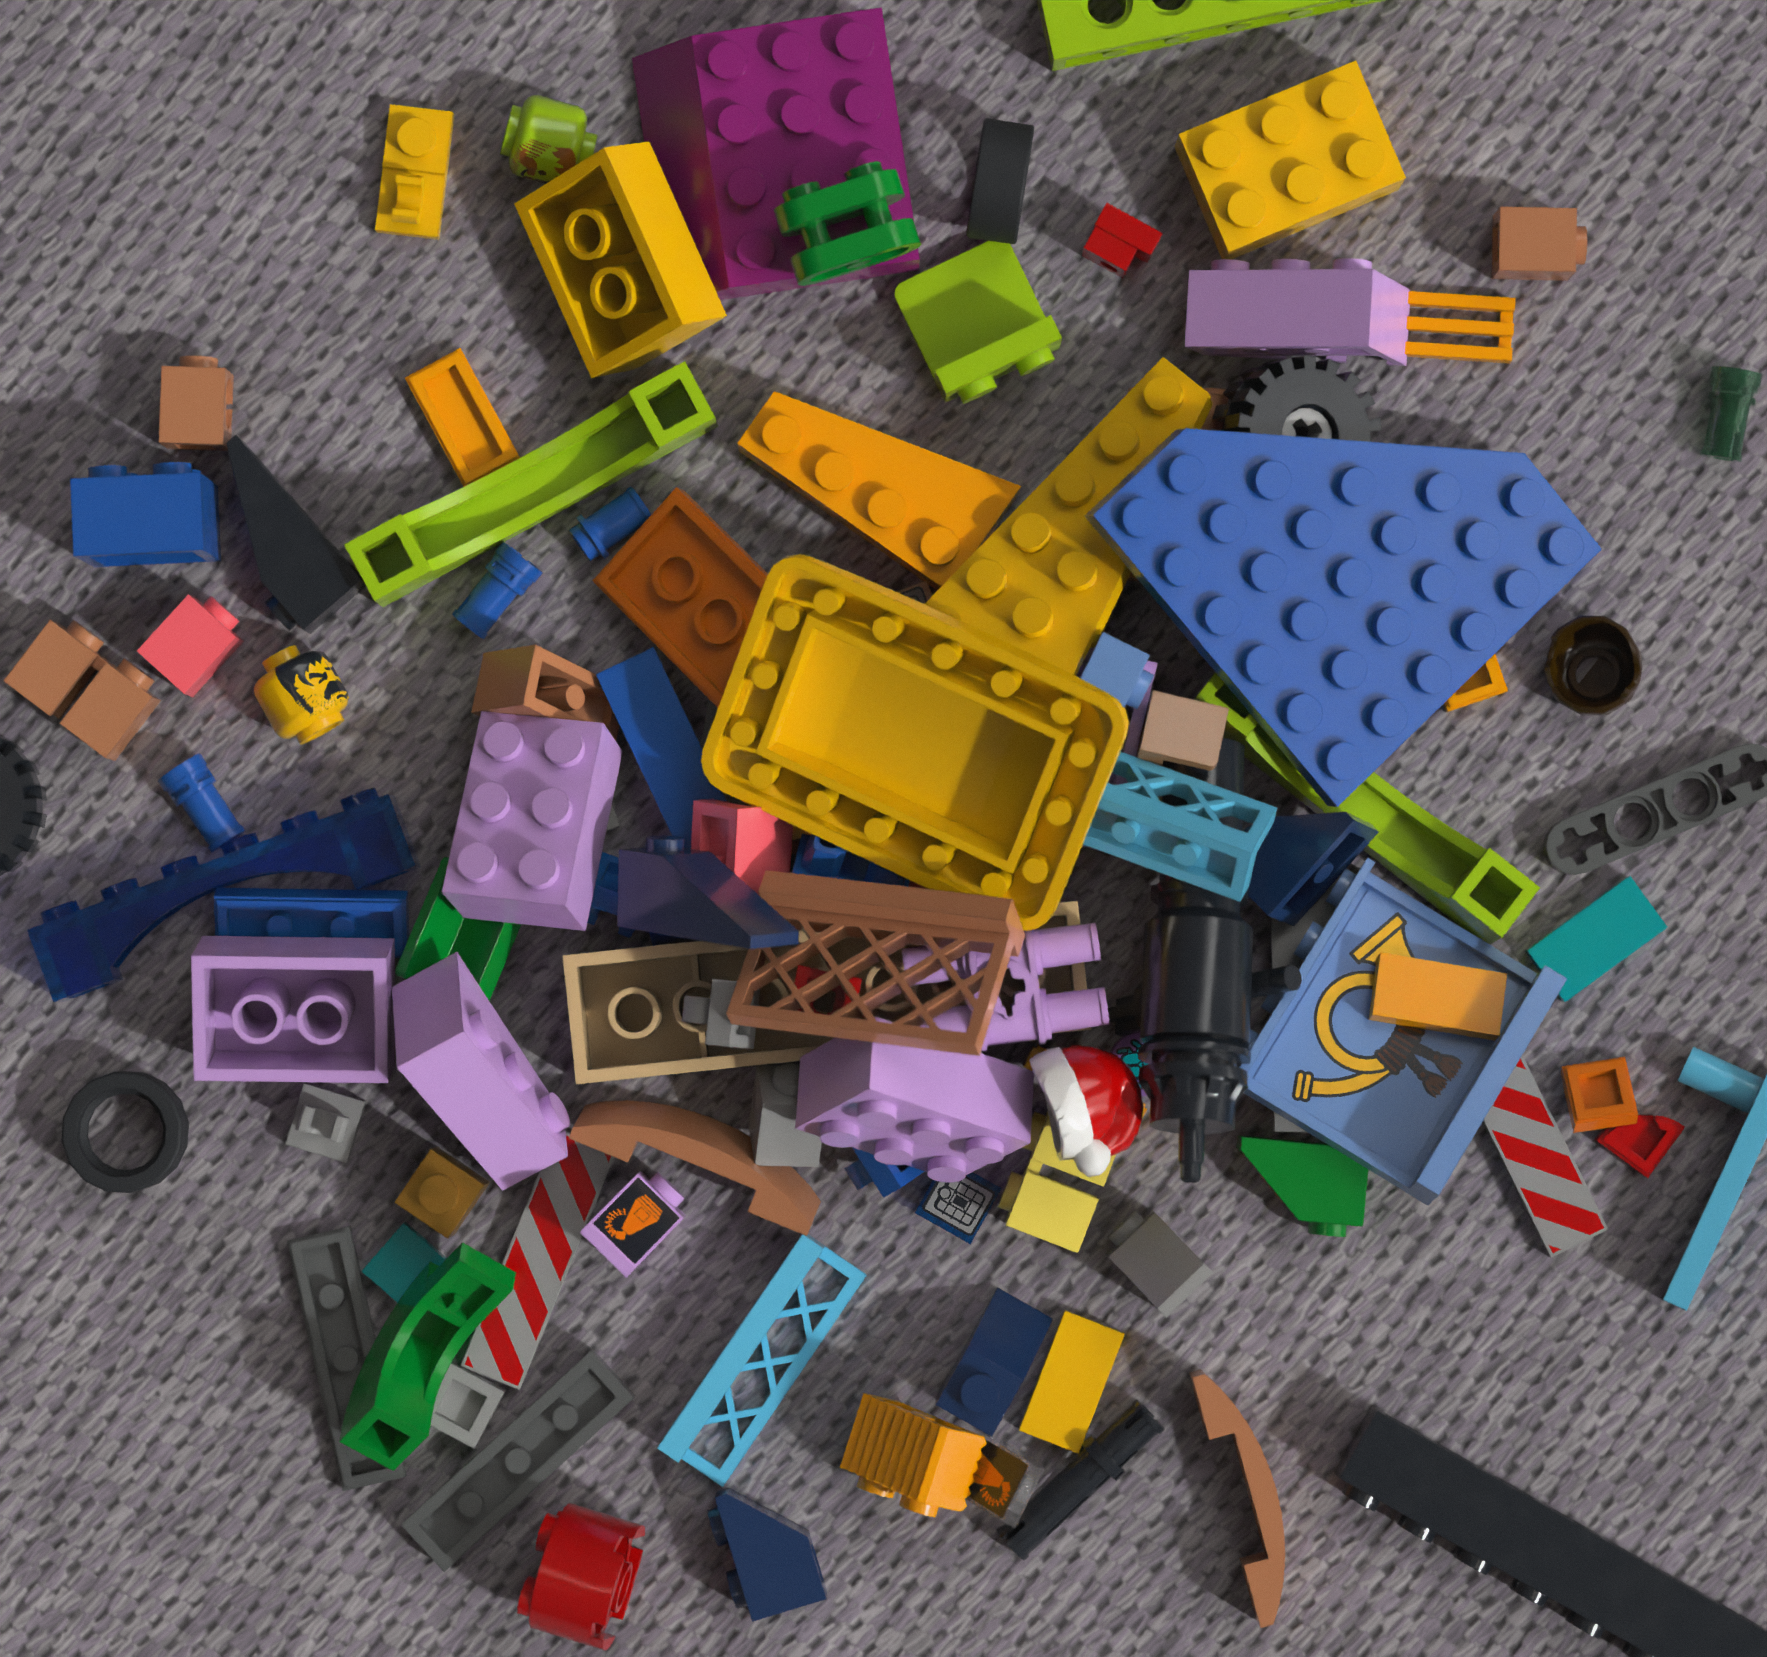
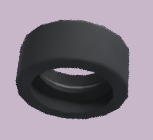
M989 118L984 119L966 230L967 237L1016 244L1032 149L1033 125Z
M118 1071L90 1080L72 1097L63 1116L61 1142L69 1164L85 1182L106 1192L132 1193L161 1183L178 1167L188 1146L189 1121L181 1099L165 1082L144 1072ZM119 1094L137 1095L149 1101L159 1113L163 1125L162 1143L156 1155L145 1165L132 1170L116 1169L103 1163L93 1152L88 1138L89 1121L95 1109L107 1098Z

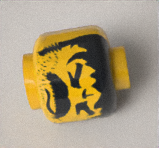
M292 645L262 662L267 673L256 682L254 694L278 737L283 739L296 737L301 745L326 734L344 722L341 712L348 704V692L324 652L308 651L300 654L297 646Z

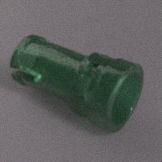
M1712 366L1709 379L1711 380L1710 386L1713 389L1708 393V399L1712 400L1704 446L1701 449L1700 455L1703 457L1714 456V459L1730 462H1742L1741 453L1750 407H1754L1756 404V399L1753 397L1754 394L1758 393V388L1761 386L1762 374L1734 367Z

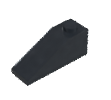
M235 435L226 444L261 582L273 594L264 603L289 631L299 624L303 630L312 634L365 588L366 585L361 575L248 445Z

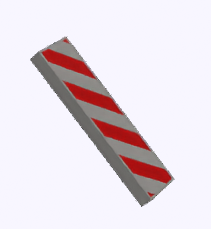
M1522 1055L1482 1123L1548 1257L1552 1258L1609 1229Z
M566 1131L568 1156L539 1172L502 1265L516 1272L513 1291L477 1326L461 1363V1367L518 1390L522 1388L583 1238L580 1231L589 1223L615 1159L613 1156L569 1139L570 1132Z

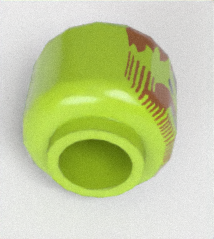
M532 95L524 101L522 107L512 105L500 155L509 157V167L513 174L548 183L593 155L597 134L586 132L587 115L583 108L544 96Z

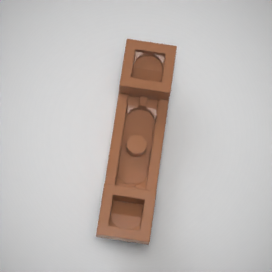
M628 1100L591 1103L584 1106L569 1136L571 1140L627 1163L638 1142L753 1188L756 1191L747 1212L805 1236L808 1235L821 1202L810 1185L791 1166L756 1165L750 1136L716 1119L690 1110L652 1102Z
M1201 1369L1189 1372L1206 1436L1209 1440L1229 1434L1233 1436L1264 1552L1239 1559L1256 1621L1260 1628L1273 1625L1276 1618L1285 1570V1535L1277 1489L1260 1444L1235 1404L1217 1383Z

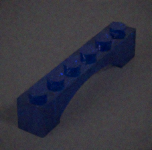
M370 788L341 799L340 803L343 811L319 820L316 810L281 822L280 826L283 834L259 842L257 834L251 833L220 845L223 856L206 863L199 864L197 856L194 855L167 864L160 868L163 876L161 880L140 887L137 878L128 879L102 889L100 893L103 901L80 910L77 900L41 912L40 915L44 924L30 928L27 932L53 1002H65L124 980L119 967L131 951L164 920L192 902L215 892L216 888H224L245 880L273 874L324 872L351 876L355 889L363 890L421 868L395 796L386 794L379 797L376 788Z

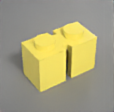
M1048 1111L1046 1116L1034 1112L1031 1122V1142L1022 1147L1032 1151L1023 1176L1011 1171L998 1208L1009 1211L1005 1220L1006 1226L1079 1253L1099 1199L1094 1195L1039 1175L1041 1167L1045 1164L1104 1187L1116 1154L1111 1156L1110 1163L1102 1174L1092 1177L1086 1176L1078 1170L1074 1159L1059 1160L1057 1157Z

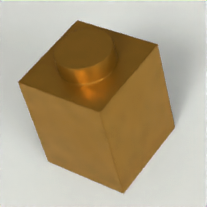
M437 1146L430 1149L394 1203L448 1239L455 1235L490 1182Z

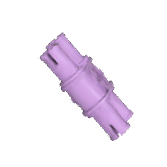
M1096 923L1024 931L1025 938L1019 957L1010 956L1007 965L1012 978L1023 980V990L1013 993V1003L1010 1005L1011 1013L1009 1015L1006 1014V1008L1002 1005L998 996L981 1052H988V1046L1038 1040L1039 1045L1046 1044V1040H1052V1033L1109 1025L1104 987L1046 994L1045 988L1039 989L1038 976L1043 975V968L1101 960ZM925 945L902 948L904 971L932 955ZM970 951L950 964L961 979H967L987 967L991 953ZM940 969L915 985L950 980L944 971ZM979 992L973 995L976 1000ZM968 1005L952 1007L935 1017L933 1021L939 1029L966 1033L972 1016V1010Z

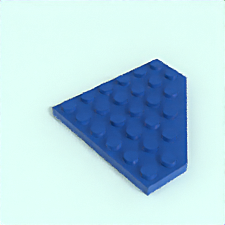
M1189 428L1176 429L1085 515L1086 519L1327 806L1338 807L1602 550L1525 453Z

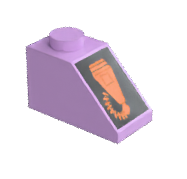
M640 1171L580 1233L627 1278L685 1218L686 1215L677 1207L685 1197L659 1172L649 1179Z

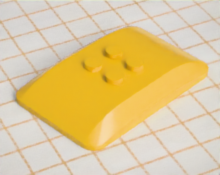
M796 554L787 556L774 564L766 577L703 747L701 764L709 782L720 791L751 806L761 807L762 811L923 887L932 890L1013 899L1023 930L1028 931L1035 930L1047 923L1057 909L1126 739L1129 723L1126 710L1119 700L1079 677L993 635L891 589L816 558Z

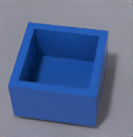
M186 462L153 464L152 475L127 473V466L120 465L89 467L88 478H70L73 556L93 567L221 561L218 485L204 476L200 470H192V464Z

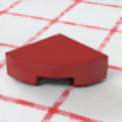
M1638 1114L1636 1124L1605 1128L1594 1140L1642 1176L1649 1178L1685 1129V1126L1664 1116Z

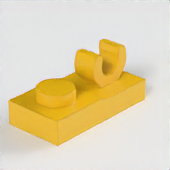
M390 104L375 224L376 233L439 240L455 116L452 111Z

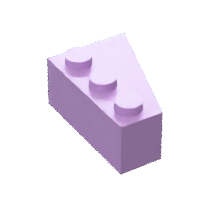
M458 952L392 987L397 1068L502 1191L568 1156L565 1128L570 1126V1119L564 1104L555 1093L548 1092Z

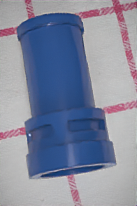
M504 541L495 550L496 553L493 559L486 564L485 568L488 571L458 609L452 612V615L482 639L486 638L487 632L517 595L523 596L526 589L543 574L539 568L529 560H525L519 552Z
M199 753L163 775L158 780V783L164 792L168 793L176 807L180 805L183 807L209 845L208 848L212 853L245 832V829L239 824L213 785L217 780L207 767V762Z

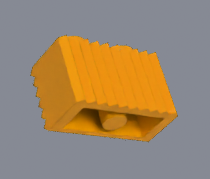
M863 1393L840 1468L859 1475L858 1488L887 1498H893L895 1491L899 1492V1494H902L899 1506L922 1515L936 1517L939 1507L960 1512L967 1507L965 1499L971 1494L969 1486L975 1482L973 1474L979 1470L977 1461L983 1457L981 1449L987 1443L985 1437L910 1405L897 1400Z

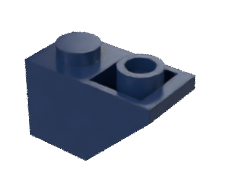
M725 1488L716 1492L715 1500L717 1507L709 1509L707 1512L717 1546L729 1544L736 1569L726 1571V1576L737 1609L748 1606L753 1622L827 1599V1589L808 1529L731 1488Z

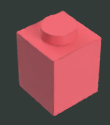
M188 594L141 645L137 652L183 694L193 698L244 641L232 631L240 621L220 602L210 596L202 604L197 598Z

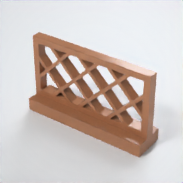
M765 870L758 891L760 897L797 930L803 931L808 940L776 958L770 947L748 949L726 1013L731 1024L980 1056L1010 956L1019 957L1025 938L1013 899ZM847 936L864 938L870 947L839 966L827 950L828 947ZM907 944L925 945L932 955L902 973L897 970L888 957ZM970 951L991 953L987 967L962 981L950 964ZM819 954L830 971L798 989L787 972ZM767 959L769 963L764 966L765 960ZM880 961L892 979L860 997L848 980ZM942 969L954 987L922 1005L910 987ZM778 977L790 993V995L770 1007L750 1005L755 991ZM841 985L852 1001L831 1015L816 1014L808 1005V1003ZM979 992L976 1000L973 995ZM900 993H903L914 1009L893 1023L876 1021L870 1012ZM965 1001L972 1010L967 1032L939 1029L933 1019L960 1002Z

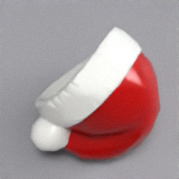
M1073 1045L1062 1049L1056 1047L1036 1054L1029 1061L1045 1095L1057 1157L1059 1160L1074 1159L1078 1170L1088 1177L1102 1174L1109 1165L1111 1156L1130 1148L1141 1126L1144 1108L1141 1087L1132 1069L1118 1055L1091 1046Z

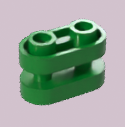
M881 162L866 163L845 172V182L821 189L819 182H810L793 187L782 194L785 203L774 209L781 235L783 237L802 235L806 250L790 258L799 286L812 285L900 257L921 246L913 219L905 218L893 221L888 207L905 196L896 169L883 170ZM864 215L868 229L831 241L827 226Z

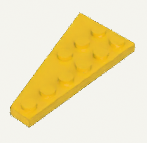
M1162 357L934 593L925 605L993 635L1077 676L1089 649L1095 648L1131 574L1128 567L1086 519L1085 515L1176 429H1201L1213 406L1210 394L1166 358Z

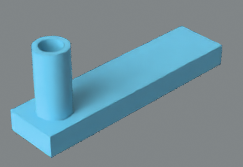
M1694 1046L1679 1076L1678 1082L1748 1113L1662 1299L1685 1311L1688 1310L1767 1138V1074L1765 1078H1762Z

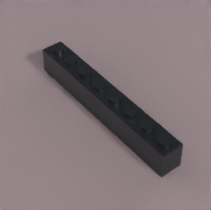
M1372 1405L1334 1471L1340 1479L1346 1482L1341 1491L1345 1496L1374 1512L1380 1502L1386 1504L1402 1514L1397 1525L1431 1544L1437 1533L1458 1545L1453 1556L1471 1568L1487 1575L1493 1565L1514 1577L1509 1588L1531 1602L1544 1607L1547 1599L1551 1598L1569 1608L1570 1612L1565 1620L1589 1635L1600 1639L1606 1629L1627 1641L1621 1652L1629 1657H1767V1630Z

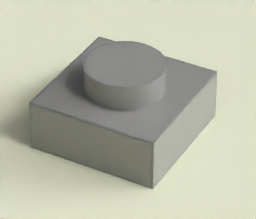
M452 1361L435 1400L431 1426L475 1449L506 1389Z

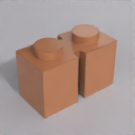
M49 620L4 679V682L49 716L54 715L60 719L94 673L98 671L97 675L59 724L104 758L116 761L161 701L148 691L155 680L125 658L118 667L109 662L98 653L104 642L77 621L73 620L66 629L61 624Z

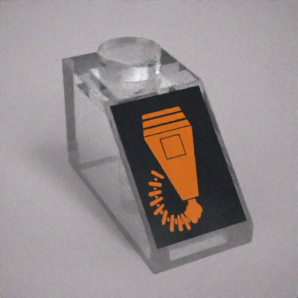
M970 1425L968 1430L985 1437L987 1445L981 1449L983 1457L977 1461L979 1470L973 1474L975 1482L969 1486L971 1494L966 1500L1000 1521L1016 1528L1044 1471L1041 1457L996 1434H993L991 1437Z

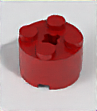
M568 1503L556 1515L547 1513L540 1526L535 1546L536 1551L544 1554L537 1577L528 1576L523 1585L518 1601L517 1613L529 1617V1625L533 1629L604 1651L608 1650L615 1635L605 1633L604 1631L610 1617L623 1620L643 1554L642 1549L631 1546L632 1539L644 1537L645 1526L572 1503Z

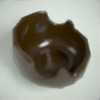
M1580 615L1559 627L1551 636V644L1544 665L1547 684L1551 687V692L1556 700L1582 716L1609 715L1629 702L1639 686L1643 670L1642 655L1631 633L1627 628L1606 616ZM1589 658H1598L1578 683L1576 674L1580 664Z

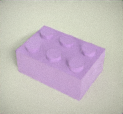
M481 711L442 893L463 918L586 931L623 752L604 723Z
M201 937L191 955L194 1081L389 1082L396 1063L392 987L395 986V938Z
M873 1016L876 1021H879V1022H887V1023H893V1022H890V1021H887V1020H884V1019H881V1018H878V1017ZM834 1038L800 1057L795 1129L819 1136L822 1143L832 1147H853L874 1154L875 1160L883 1164L907 1165L926 1171L927 1176L935 1181L958 1182L963 1180L967 1174L988 1164L997 1163L1003 1160L1004 1156L1030 1144L1034 1073L1031 1070L980 1053V1056Z

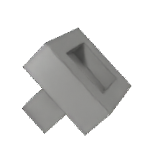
M712 979L710 998L685 996L682 1022L707 1024L705 1044L754 1049L756 1027L731 1024L726 1014L737 981ZM760 989L755 991L750 1005L759 1006Z
M304 1083L285 1145L348 1163L367 1101Z

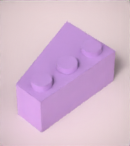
M1352 258L1333 260V269H1310V262L1305 260L1276 259L1272 261V270H1249V262L1220 259L1211 261V270H1189L1185 347L1202 355L1278 360L1286 359V356H1326V359H1331L1338 363H1346L1347 356H1379L1387 360L1386 365L1407 366L1405 343L1408 341L1409 330L1406 327L1407 316L1410 314L1408 294L1411 290L1372 269L1371 261Z

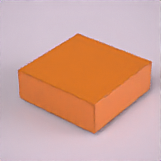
M1625 1057L1562 1066L1563 1089L1573 1133L1637 1123L1638 1111Z

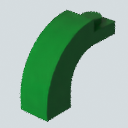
M463 1242L440 1266L430 1261L402 1295L376 1337L353 1387L346 1408L339 1442L394 1471L429 1436L435 1400L451 1362L470 1334L513 1291L516 1272Z

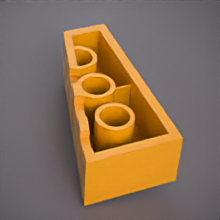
M776 391L772 393L737 443L739 452L921 580L927 581L936 590L989 538L1021 490L1020 485Z

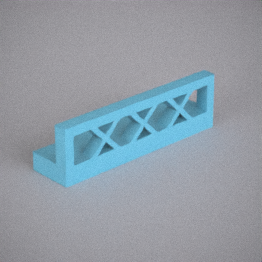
M1120 751L1112 773L1126 778L1128 783L1118 785L1107 783L1083 845L1241 902L1250 884L1256 853L1274 823L1277 807ZM1171 794L1185 799L1189 805L1174 807L1160 802L1158 796ZM1232 816L1253 825L1249 832L1246 833L1221 824L1219 818Z
M801 1234L663 1437L657 1449L678 1463L682 1459L723 1487L867 1274L809 1234L807 1236ZM817 1258H820L849 1278L834 1300L807 1305L803 1279ZM797 1289L800 1307L783 1310ZM828 1309L812 1332L809 1313ZM802 1314L807 1339L803 1347L796 1354L771 1358L767 1332L778 1318ZM761 1342L764 1360L747 1363ZM792 1362L776 1385L773 1366ZM766 1367L771 1393L762 1406L735 1411L731 1385L740 1372ZM725 1395L728 1413L711 1416ZM756 1415L740 1437L737 1419ZM730 1420L735 1447L719 1468L691 1449L690 1445L704 1425Z

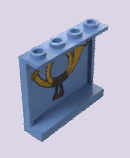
M1367 857L1357 874L1348 869L1343 871L1326 899V902L1336 907L1325 927H1322L1313 921L1293 953L1304 960L1299 968L1302 978L1300 988L1295 991L1268 995L1263 1002L1261 1008L1270 1012L1271 1015L1259 1034L1250 1029V1044L1247 1049L1251 1052L1250 1064L1240 1065V1068L1248 1072V1088L1244 1094L1429 1206L1441 1193L1567 978L1546 965L1538 974L1372 874L1370 871L1376 862ZM1382 952L1508 973L1500 1036L1493 1041L1368 1020L1378 955Z

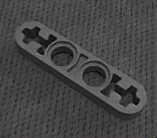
M1753 743L1734 747L1560 820L1551 826L1545 835L1543 843L1545 859L1553 869L1561 874L1577 875L1587 873L1763 799L1767 796V748ZM1746 754L1747 759L1751 763L1761 761L1765 766L1766 772L1757 777L1759 788L1753 791L1746 782L1724 789L1732 798V801L1723 805L1719 784L1708 772V768L1717 765L1720 778L1734 773L1741 768L1739 757ZM1684 779L1698 781L1703 785L1707 793L1706 806L1695 816L1684 815L1678 811L1673 802L1674 789ZM1628 803L1636 804L1643 808L1649 820L1648 830L1644 836L1634 841L1621 837L1614 825L1616 812L1620 807ZM1600 814L1603 833L1615 847V850L1604 854V844L1602 841L1586 847L1582 851L1584 861L1579 865H1576L1572 857L1560 858L1556 847L1565 842L1562 832L1570 828L1575 836H1583L1598 829L1590 821V818Z

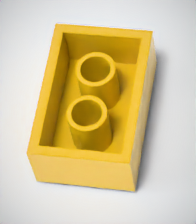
M1356 60L1182 132L1178 135L1175 144L1176 152L1222 259L1232 260L1398 191L1406 179Z
M649 141L604 147L514 203L591 378L639 368L727 317Z

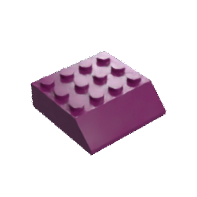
M882 7L692 35L632 58L644 142L649 141L720 300L919 271L920 258L917 248L900 257L812 285L799 286L790 258L806 250L802 235L783 237L774 214V209L785 203L782 194L793 187L810 182H819L821 189L845 182L844 173L852 168L866 163L881 162L883 170H897L905 194L904 198L888 206L893 221L905 218H912L914 221ZM864 215L827 226L832 241L868 229Z

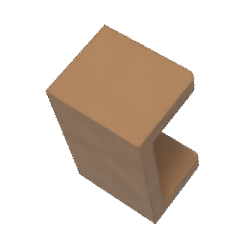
M1153 690L1147 706L1136 757L1162 767L1163 761L1166 760L1204 770H1214L1219 758L1229 708ZM1158 796V799L1162 802V796Z

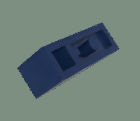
M647 836L645 847L619 849L617 927L746 949L798 944L799 931L714 854L708 851L684 848V837Z

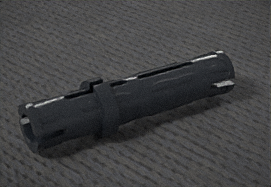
M1135 1399L1132 1405L1097 1438L1090 1435L1084 1440L1082 1445L1085 1449L1003 1526L996 1529L997 1533L1003 1540L1007 1539L1006 1544L1025 1561L1039 1544L1111 1477L1115 1481L1119 1480L1126 1473L1123 1466L1158 1433L1161 1434L1165 1428L1157 1419H1154L1155 1416L1138 1399Z

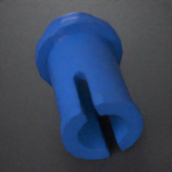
M630 486L625 489L624 493L586 519L582 514L576 517L578 524L569 529V532L589 561H592L599 555L603 559L609 557L607 552L609 548L639 529L651 516L650 511L633 487Z

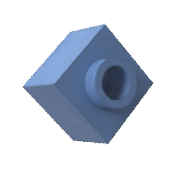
M1103 632L1080 679L1109 693L1119 700L1123 707L1128 705L1138 709L1154 674L1143 669L1150 656L1149 654Z

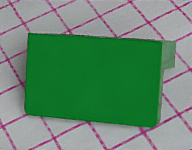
M444 857L440 862L395 972L396 975L407 979L458 952L490 1001L522 924L463 918L442 893L449 857Z

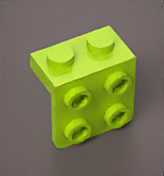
M987 241L901 282L895 289V300L945 403L957 397H960L963 404L974 401L997 388L995 379L1016 369L1020 376L1033 373L1055 360L1052 352L1060 349L1062 336L1052 316L1045 317L1011 244Z

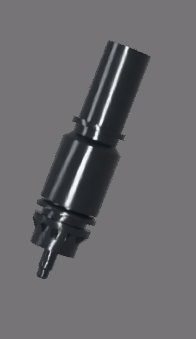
M1228 738L1222 739L1217 765L1211 771L1166 760L1163 761V767L1243 795L1245 746L1238 741ZM1171 794L1162 796V802L1174 807L1189 805L1185 799ZM1232 816L1219 818L1221 824L1242 831L1243 820ZM1159 872V883L1151 886L1150 900L1158 905V913L1144 924L1142 981L1135 989L1134 995L1116 999V1006L1108 1008L1109 1022L1116 1023V1035L1125 1036L1140 1032V1043L1144 1044L1138 1048V1059L1147 1063V1065L1139 1068V1084L1150 1100V1127L1165 1132L1179 1133L1178 1163L1180 1164V1179L1186 1183H1197L1201 1179V1166L1204 1163L1205 1134L1226 1133L1234 1130L1235 1104L1248 1088V1072L1240 1068V1065L1250 1064L1251 1052L1247 1048L1250 1044L1253 928L1240 916V907L1248 904L1249 890L1247 889L1241 902Z

